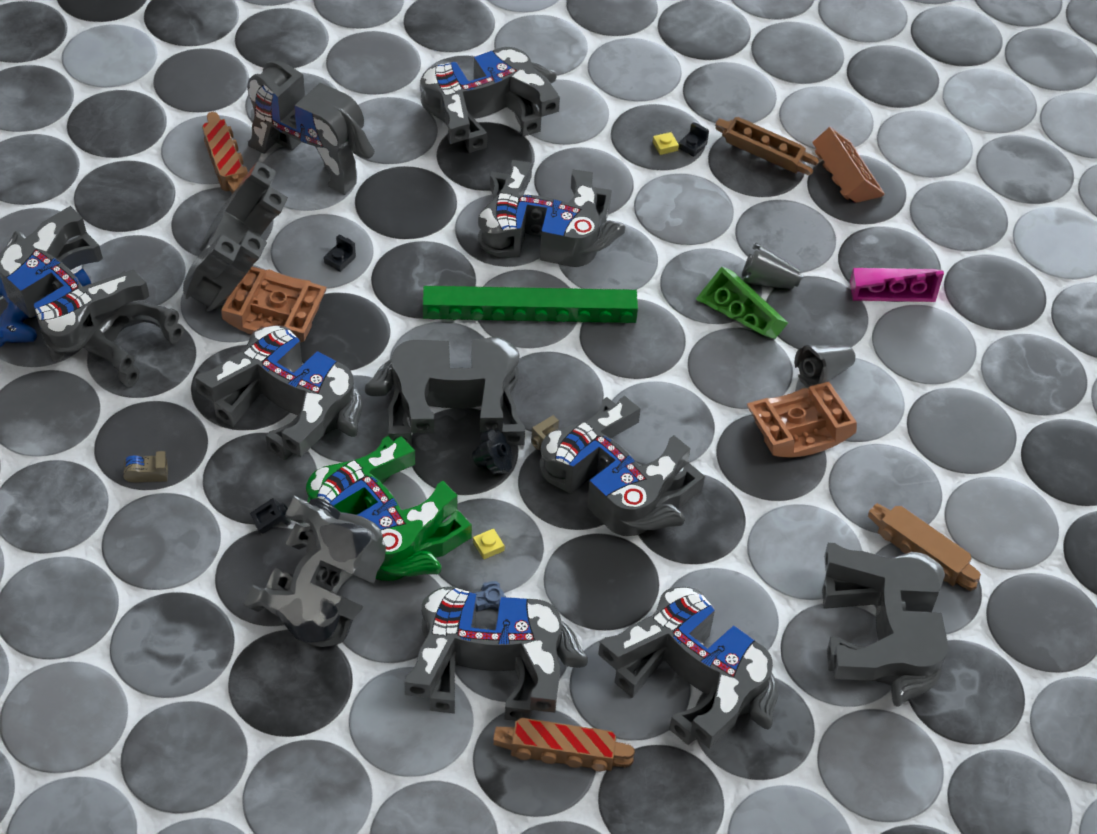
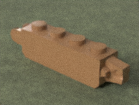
M735 117L730 121L719 118L715 124V129L722 133L727 143L796 174L798 171L806 175L813 173V169L803 164V161L815 166L819 162L818 158L806 152V148L803 145L740 117Z
M877 503L869 510L868 517L879 526L878 534L886 541H890L905 554L919 552L937 561L945 572L943 581L948 582L950 585L954 586L957 583L968 591L977 588V581L980 580L981 574L970 564L971 554L903 506H895L892 510H889Z

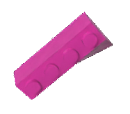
M853 268L850 279L852 300L936 302L944 271L937 269Z

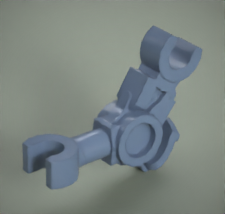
M497 581L483 583L482 591L474 593L476 594V609L478 611L489 607L499 609L501 597H506L502 589H500V583Z

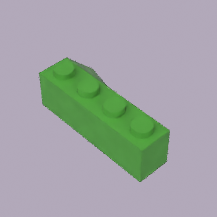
M722 266L696 298V300L773 339H776L788 324L780 314L734 271Z

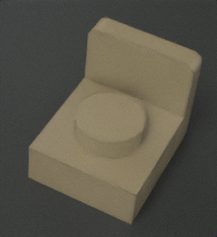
M554 415L532 427L531 443L535 449L541 451V444L544 438L550 432L558 429L559 420Z

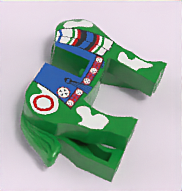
M389 436L383 438L380 446L365 457L321 467L309 477L306 484L307 502L314 498L324 499L340 512L362 516L375 523L381 529L386 552L385 559L378 569L375 579L382 581H394L403 577L417 575H437L442 569L437 557L446 555L472 538V524L458 510V495L444 481L437 484L436 489L426 501L401 510L395 498L383 485L391 475L415 465V450L402 436L395 439L394 442Z

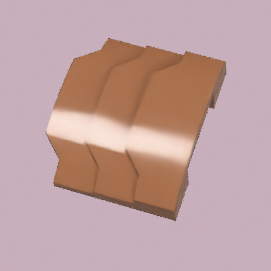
M252 266L226 300L221 310L222 319L248 334H252L257 329L263 327L285 326L295 334L300 342H304L312 327V321L319 309V304L327 287L314 284L310 280L297 279L270 269L263 270Z
M830 382L803 388L784 396L765 398L747 403V408L764 436V442L774 456L801 457L815 454L840 444L854 435L857 430L856 420Z

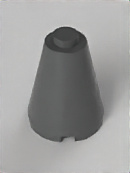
M755 243L752 249H755L753 255H748L742 272V276H744L742 280L746 284L793 289L794 286L798 287L802 275L799 274V269L761 244Z
M806 345L797 350L794 364L795 368H799V380L809 388L810 386L828 382L855 363L856 355L854 350L848 345Z

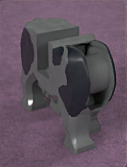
M294 496L285 516L297 523H308L310 526L303 527L295 523L286 544L298 550L306 547V555L303 556L296 566L294 575L275 567L266 588L263 589L253 585L247 595L244 606L257 612L262 609H268L271 613L279 616L286 628L300 641L308 642L318 647L335 646L343 643L354 618L363 608L362 605L332 592L334 586L340 580L341 571L344 570L374 584L376 573L385 559L386 545L383 541L381 529L372 521L362 516L342 513L324 499L314 498L307 502Z

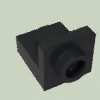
M693 122L690 125V132L678 143V149L695 157L707 145L709 130Z
M339 234L336 237V246L323 257L324 263L341 272L356 258L355 243L351 239Z
M274 498L250 513L257 530L261 534H264L280 522L287 526L291 524L290 519L285 516L288 507L284 503L280 504Z

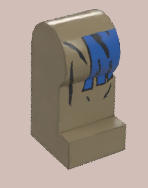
M158 451L156 456L126 457L124 459V479L133 483L168 482L166 452Z

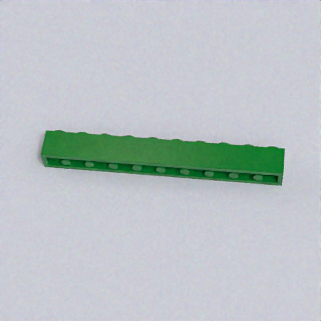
M424 286L423 319L637 322V290L471 286Z

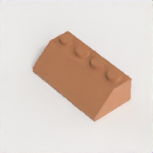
M829 127L812 142L816 148L815 153L820 159L824 160L823 166L828 172L833 174L832 180L842 188L840 192L847 200L850 198L858 203L885 195L857 150L847 138Z

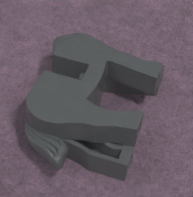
M258 160L217 214L199 249L202 252L191 265L183 282L184 298L192 297L206 306L205 311L207 312L217 309L226 301L250 268L261 257L267 242L260 237L272 220L282 212L288 199L287 196L270 186L276 171Z
M489 337L472 340L471 368H450L449 341H405L396 347L392 358L384 363L377 370L374 377L365 385V393L369 396H386L391 389L394 396L389 405V437L393 442L402 436L412 447V433H434V413L429 406L441 408L482 407L480 432L489 429L500 430L505 435L507 444L525 445V426L517 417L516 405L511 396V392L519 377L517 365L520 355L518 349L505 339Z
M828 542L824 555L826 576L822 587L824 609L875 605L878 637L877 642L867 647L848 643L839 637H830L827 647L828 670L833 671L834 679L877 681L891 685L892 702L897 707L912 698L926 693L938 682L941 676L942 665L948 652V641L942 613L932 612L945 577L942 566L931 557L919 552H910L894 558H888L865 551L849 550L836 543Z

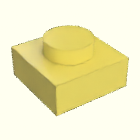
M672 132L653 136V144L660 155L678 151L679 145Z
M494 528L473 537V543L483 559H487L505 550V545Z

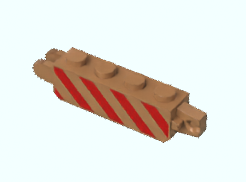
M214 111L207 113L208 122L202 126L204 142L221 189L231 191L233 194L248 174L246 166H242L243 158L241 152L237 153L238 145L236 139L232 140L233 131L231 126H227L225 119L220 120L218 113Z
M520 718L516 721L515 727H496L493 745L511 750V756L521 760L535 759L547 764L561 763L574 768L580 766L588 767L596 771H612V766L628 767L634 761L635 749L629 744L616 742V735L612 731Z

